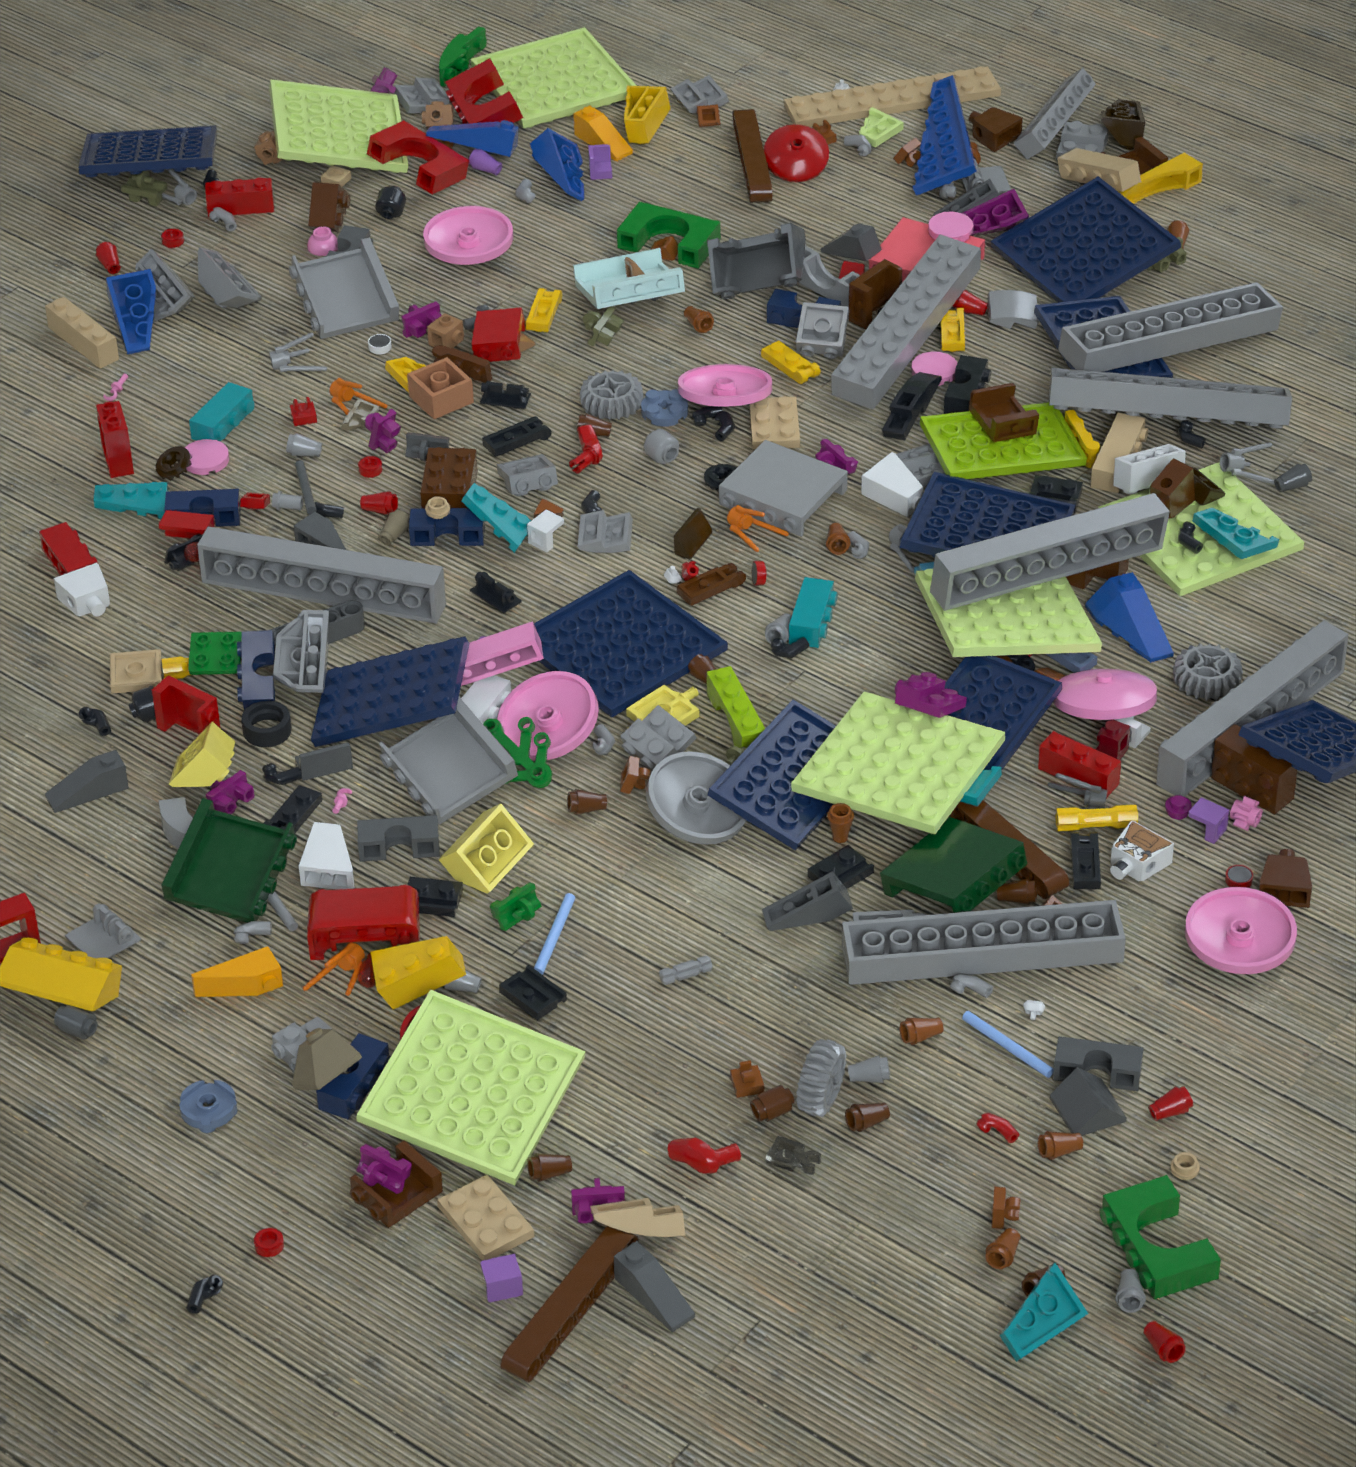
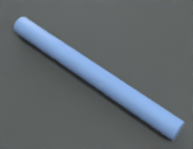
M571 893L565 894L534 966V969L542 975L575 901V896Z
M969 1010L963 1014L962 1020L1045 1077L1050 1078L1052 1076L1054 1068Z

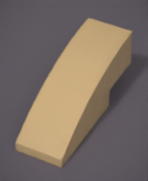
M649 1198L590 1206L594 1220L627 1233L655 1237L685 1236L684 1217L679 1205L653 1209Z

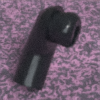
M89 707L80 709L78 715L83 723L97 727L99 734L102 736H106L111 732L108 719L103 711L90 709Z

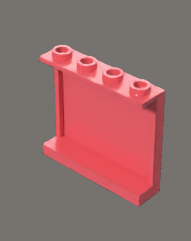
M903 217L880 245L882 250L869 259V269L886 259L902 268L903 283L935 241L929 235L928 224ZM969 235V239L964 243L981 248V259L983 260L985 239Z

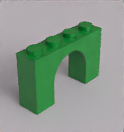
M639 201L617 229V248L636 253L653 236L659 234L680 235L684 238L678 244V264L699 269L709 256L707 240L715 238L721 240V222Z
M1167 1175L1103 1195L1102 1208L1099 1210L1103 1224L1109 1226L1116 1245L1122 1247L1129 1266L1135 1268L1139 1275L1141 1286L1145 1290L1148 1289L1154 1300L1219 1279L1221 1259L1208 1238L1177 1248H1162L1147 1242L1140 1235L1139 1231L1145 1226L1177 1216L1179 1213L1180 1194Z

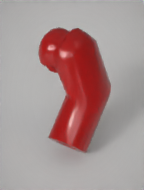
M987 1112L982 1114V1118L976 1122L978 1128L984 1133H988L993 1127L1008 1143H1013L1019 1138V1132L1007 1119Z

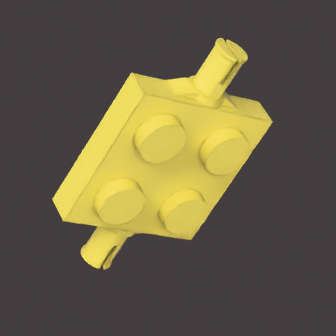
M663 685L626 708L627 717L634 722L638 718L642 721L659 705L686 726L700 717L699 708L690 703L691 699L699 695L698 690L692 686L685 692L679 693Z

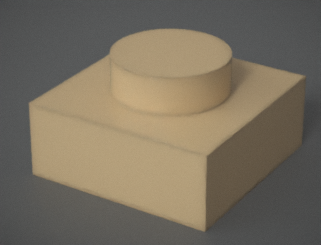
M331 166L321 175V183L339 184L341 187L351 179V171L336 166Z

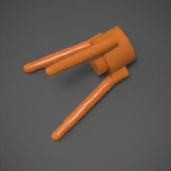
M338 378L330 386L329 392L333 396L331 401L337 404L346 415L350 411L342 401H350L353 396L384 409L388 407L387 404L353 390V388L361 389V384Z
M737 505L728 513L727 522L731 525L729 530L735 532L755 552H759V548L741 531L748 529L752 524L784 536L789 535V532L751 516L764 517V512Z
M348 943L342 951L324 964L325 968L304 985L303 990L307 991L338 965L345 971L354 969L345 992L346 996H349L360 972L365 967V964L362 962L365 957L362 947L356 943Z

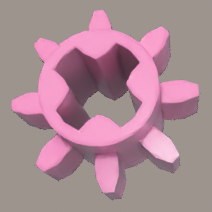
M1244 796L1243 801L1237 799L1230 811V818L1235 820L1233 825L1247 831L1250 826L1257 827L1263 810L1257 807L1259 801Z

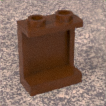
M1143 137L1135 139L1133 151L1117 156L1138 161L1140 175L1168 161V157Z
M884 259L849 283L850 322L864 329L868 328L872 323V313L887 303L902 284V268Z
M1014 383L977 389L971 392L969 411L993 443L1037 434L1039 414L1035 409L1024 410L1015 398L1016 386Z
M405 1140L395 1146V1160L405 1159L412 1164L410 1176L405 1179L402 1192L397 1194L378 1183L374 1186H369L356 1174L350 1177V1195L358 1205L362 1204L369 1210V1213L376 1221L380 1220L388 1228L443 1192L441 1171Z

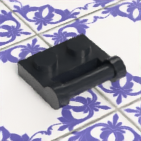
M1035 475L1029 494L1076 505L1074 513H1076L1083 490V482Z

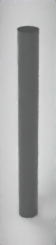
M298 460L295 463V468L306 510L310 515L313 512H317L305 464L302 460Z

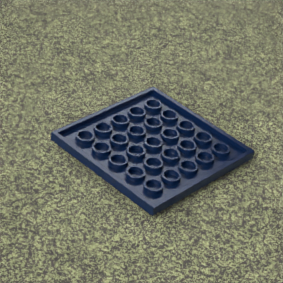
M217 125L87 133L78 165L79 175L85 174V177H96L98 173L116 176L120 172L141 174L145 170H151L152 173H161L165 169H173L177 172L185 171L187 168L196 167V170L209 169V166H213Z
M1098 176L991 240V247L1056 302L1095 299L1103 296L1180 249L1181 242Z
M933 472L901 538L900 548L907 549L913 553L928 554L935 558V554L1073 516L1076 505Z
M630 570L534 623L541 639L544 658L539 660V662L550 671L570 672L586 680L596 695L599 709L611 718L659 687L667 686L690 672L688 665L696 655L702 654L703 656H708L711 660L728 650L727 641Z

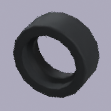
M260 701L247 707L242 714L243 736L247 742L254 746H277L286 741L291 734L290 712L286 706L279 702ZM263 720H275L280 722L276 726L270 728H258L253 726L257 722Z

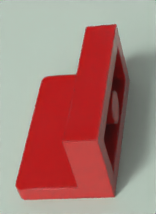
M166 510L159 522V529L165 530V536L190 539L197 534L203 535L208 526L214 527V515Z

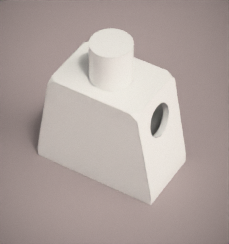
M98 563L54 578L57 598L76 616H83L88 613H92L93 616H101L110 604L107 584Z

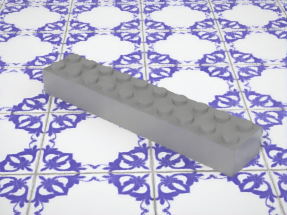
M940 234L831 374L832 395L874 410L980 270L981 248Z
M1256 282L1062 327L1058 351L1076 370L1109 371L1278 330L1283 306Z
M1051 368L1049 405H1054L1053 408L1067 410L1068 407H1077V410L1083 412L1101 409V412L1106 414L1125 411V414L1130 416H1139V413H1149V416L1153 418L1173 415V419L1187 420V417H1196L1197 421L1211 422V419H1219L1224 424H1235V421H1242L1248 426H1259V423H1266L1272 428H1283V425H1289L1292 395L1289 388Z
M1152 493L935 554L930 593L942 609L946 611L1161 550L1170 511L1157 495Z
M209 526L197 544L202 583L332 606L355 600L363 605V611L435 624H437L446 606L444 569L442 566Z
M1323 620L1316 627H1312L1303 637L1296 639L1286 650L1279 652L1269 663L1263 664L1252 676L1246 677L1239 686L1231 689L1222 699L1215 701L1205 712L1198 714L1188 725L1181 727L1175 735L1168 740H1164L1158 749L1159 761L1156 785L1174 796L1180 795L1185 797L1212 776L1215 739L1231 726L1236 724L1242 727L1245 724L1305 703L1344 673L1349 634Z
M1116 900L842 922V949L849 985L950 977L957 974L974 975L1124 962L1126 938Z

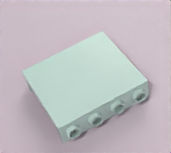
M660 248L573 265L576 287L597 309L685 292L683 270L680 267L669 269L664 265ZM625 257L632 259L644 274L627 278Z

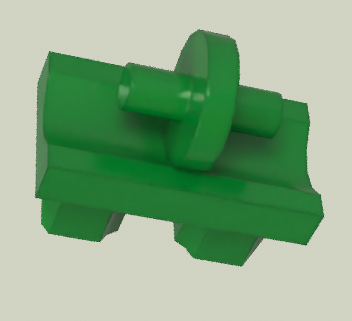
M529 882L521 888L517 886L510 891L508 897L502 901L496 900L490 904L492 916L498 920L501 930L507 931L521 920L530 921L535 917V911L542 906L536 896L534 883Z

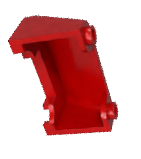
M409 885L338 890L320 889L312 893L309 897L307 921L310 961L324 960V954L328 949L331 948V951H337V943L391 940L392 947L398 946L397 944L405 945L419 942L420 922L417 890Z

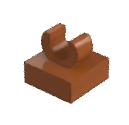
M823 120L822 126H819L817 123L813 124L812 128L824 137L828 145L836 142L837 135L831 130V125L827 120Z
M915 137L898 151L893 158L898 165L905 161L912 168L916 161L920 160L921 152L917 150L921 145L920 141Z
M629 756L621 773L620 792L630 794L633 787L645 789V779H649L650 770L644 767L639 768L640 758Z
M751 1060L739 1062V1068L730 1070V1078L737 1098L765 1092V1085L758 1065L752 1066Z
M994 1187L992 1228L1004 1229V1217L1011 1221L1019 1220L1020 1198L1009 1197L1005 1199L1006 1187Z

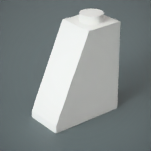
M891 452L862 475V495L906 517L915 512L923 495V486L895 453Z
M314 822L299 864L301 886L337 890L355 888L353 868L340 825Z

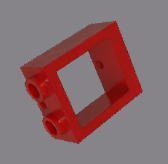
M120 401L97 404L96 411L102 451L110 478L134 474L128 427Z
M25 892L0 901V927L19 920L21 929L20 933L0 940V963L3 962L9 947L22 938H34L41 944L35 909Z

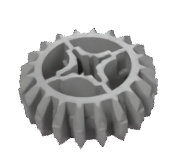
M614 369L611 372L606 370L603 373L595 372V375L588 376V379L583 381L581 386L580 400L582 408L585 409L586 413H591L594 417L599 416L600 419L607 418L609 421L611 419L620 420L621 417L628 418L629 414L633 415L636 413V410L640 409L643 400L641 382H638L637 377H632L631 373L624 374L623 370L620 372H615Z
M1210 642L1205 646L1199 643L1197 647L1190 645L1188 650L1182 649L1181 654L1177 655L1175 665L1173 666L1175 684L1179 686V691H1186V696L1194 695L1196 700L1198 698H1205L1207 701L1208 698H1213L1217 701L1219 697L1223 698L1231 689L1239 686L1243 677L1241 660L1237 658L1236 653H1230L1229 648L1222 649L1220 644L1211 646Z
M820 1039L810 1048L800 1073L798 1090L796 1092L798 1109L809 1115L823 1117L830 1111L840 1092L845 1074L847 1055L844 1046L836 1043V1041Z

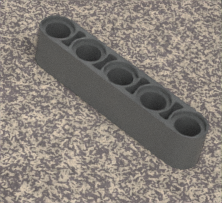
M350 600L324 609L329 610L328 644L363 631L365 627L363 605L360 602ZM289 623L270 629L273 631L275 648L277 634ZM264 665V666H261L260 668L268 667V666H271V665Z

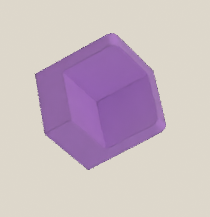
M589 145L590 180L611 179L610 145Z
M1201 797L1189 810L1188 816L1206 824L1205 841L1215 844L1227 830L1229 809Z
M515 1254L480 1262L486 1283L488 1302L523 1295L522 1275Z

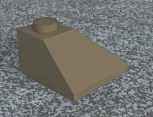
M316 1028L306 1035L307 1040L299 1045L292 1086L295 1090H320L360 1060L362 1056L333 1029Z

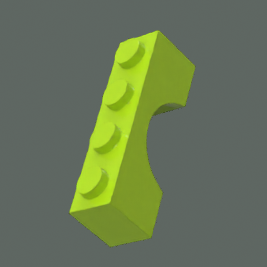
M731 666L708 671L707 696L715 711L724 710L730 725L734 746L747 749L763 732L765 727Z

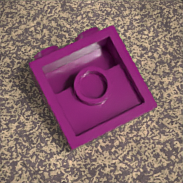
M922 672L918 676L913 674L906 681L899 680L894 690L896 694L895 704L938 718L964 708L967 697L958 695V692L955 690L945 689L946 680L937 678V675L931 672Z

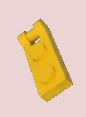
M545 288L538 289L526 320V330L549 332L558 305L562 301V290H554L552 292L547 291Z
M964 308L949 310L941 320L942 351H965Z
M779 340L761 349L762 358L799 384L807 382L809 377L815 378L821 374L817 363H810Z
M1074 409L1065 411V421L1087 457L1086 467L1092 468L1100 451V444L1097 441H1093L1091 433L1087 432L1084 427L1083 419L1078 417Z

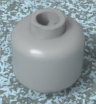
M657 429L646 437L644 451L655 462L667 464L674 461L678 456L679 442L669 432Z

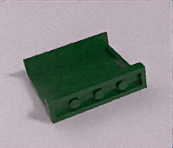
M202 798L162 882L164 899L245 923L257 921L259 916H263L266 911V900L269 894H273L276 889V878L279 872H283L286 867V856L289 850L292 851L296 845L297 835H294L293 823L289 822L286 830L214 810L213 801Z
M949 817L936 834L929 833L881 871L880 876L886 896L893 898L905 889L952 906L953 913L970 912L1027 865V859L1022 841Z

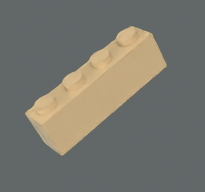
M1075 148L1057 158L1060 176L1063 179L1086 184L1099 176L1115 190L1121 192L1141 182L1138 161L1079 148Z
M62 297L45 305L48 328L101 369L119 360L116 337L67 298Z
M1117 413L1092 467L1091 488L1114 493L1120 492V488L1113 486L1115 458L1141 451L1142 442H1146L1148 436V428H1145L1146 418Z

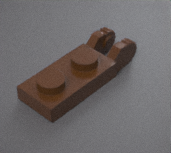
M443 345L433 347L434 362L447 357L468 377L483 383L492 380L490 362L488 360Z
M728 563L677 585V594L692 606L731 587H739V585L745 582L746 574L743 571H737L738 568L734 563Z

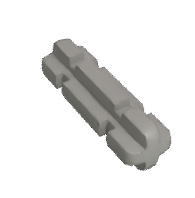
M702 956L697 958V961L690 960L674 965L672 969L669 967L659 971V977L664 985L675 983V980L681 981L699 975V972L706 973L713 969L710 957Z

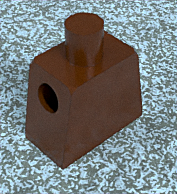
M991 107L982 114L973 111L969 116V122L973 124V138L993 152L1016 140L1022 133L1023 117L996 107Z
M1174 458L1150 486V494L1155 493L1170 511L1169 519L1175 517L1195 501L1193 468Z
M1282 849L1279 855H1269L1260 879L1259 891L1272 895L1285 906L1310 908L1312 882L1307 859L1295 857V852L1291 849Z

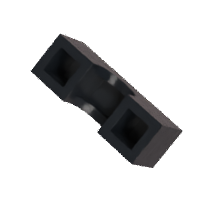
M965 355L960 356L955 368V383H949L944 396V414L969 411L971 392L986 388V383L990 382L991 369H988V359Z

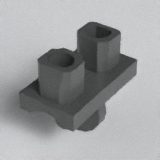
M408 432L406 434L407 446L405 457L426 461L428 448H449L450 437Z

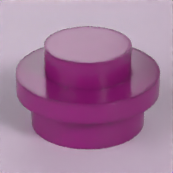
M1180 795L1172 796L1165 802L1167 814L1176 820L1186 818L1189 810L1192 808L1191 801Z

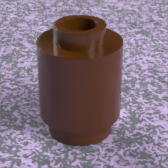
M778 1085L756 1095L755 1099L750 1101V1107L758 1122L764 1120L768 1122L792 1111V1104L795 1103V1100L789 1088Z

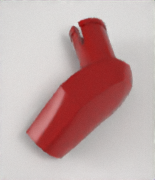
M584 425L577 429L582 453L569 462L570 468L579 464L572 469L576 474L581 473L590 464L597 465L603 458L602 447L592 425Z
M693 1137L674 1139L668 1144L667 1148L668 1155L672 1160L686 1163L702 1174L717 1173L720 1166L741 1160V1152L736 1143L714 1150L704 1141Z

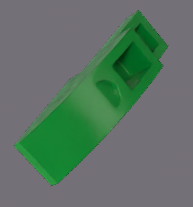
M478 26L467 36L459 33L446 46L439 62L441 87L444 88L446 81L466 71L469 68V60L487 46L486 28Z

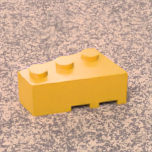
M627 86L624 123L628 142L638 144L649 143L671 109L667 88Z
M447 936L370 951L377 991L393 1010L429 993L430 990L434 991L466 975L463 955Z

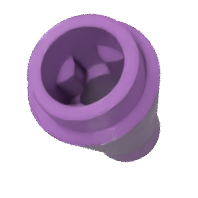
M474 149L469 157V165L473 169L498 175L502 169V163L495 160L482 149Z

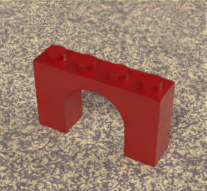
M490 58L445 82L449 89L445 92L463 124L501 121L515 123L524 118L510 91L487 103L474 105L482 96L504 85Z
M405 120L371 135L369 139L367 155L381 164L401 156H415L428 161L419 166L416 185L432 195L466 179L469 159L436 139L426 136V133Z

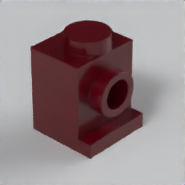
M1116 720L1107 721L1105 728L1102 727L1097 735L1099 745L1096 750L1121 760L1129 749L1131 726Z

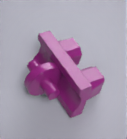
M383 67L379 77L373 76L372 82L375 85L372 86L370 91L387 94L390 91L394 94L396 87L393 83L398 75L392 70Z
M435 301L421 308H418L417 305L409 306V313L401 316L404 326L403 335L406 338L412 335L417 338L424 336L427 326L442 316L440 304Z
M392 408L388 410L386 416H382L379 413H371L366 416L365 427L371 431L368 446L372 450L380 447L385 453H389L397 447L398 441L394 437L399 434L401 426L395 421L396 412Z
M821 439V449L816 453L815 459L846 470L848 474L855 473L858 461L854 457L846 456L844 449L840 445H834L828 439Z
M242 770L224 781L218 782L216 780L210 786L211 790L206 794V798L213 801L214 810L227 814L235 812L238 800L248 803L255 797L254 788L247 782L246 773Z
M367 1144L361 1146V1159L357 1166V1172L364 1175L363 1181L369 1186H374L378 1183L397 1194L402 1192L405 1179L410 1176L411 1162L405 1159L397 1161L391 1158L389 1151L382 1146L376 1149Z
M594 1178V1187L571 1189L572 1214L576 1215L579 1223H590L594 1220L590 1206L625 1201L624 1186H600V1178Z

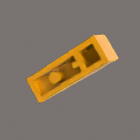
M589 105L573 113L575 136L589 145L609 144L611 159L616 162L633 154V149L602 112Z
M268 946L191 974L195 997L258 996L283 987L281 966Z

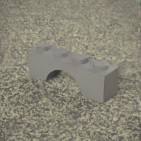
M805 246L802 280L798 283L826 298L840 300L841 306L849 307V283L860 275L852 271L841 279L834 277L823 265L819 253Z

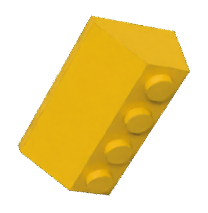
M22 938L9 947L0 966V986L93 1012L118 997L122 965L112 963V960L108 958L96 959L89 957L87 953L82 951L70 952L63 950V947L60 945H44L38 943V940L34 938Z

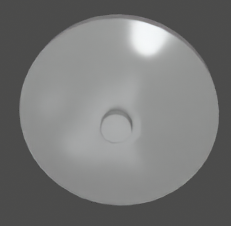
M680 752L664 758L653 769L646 786L647 804L657 822L674 836L696 844H717L737 835L746 823V819L707 795L709 788L730 767L724 761L705 753Z

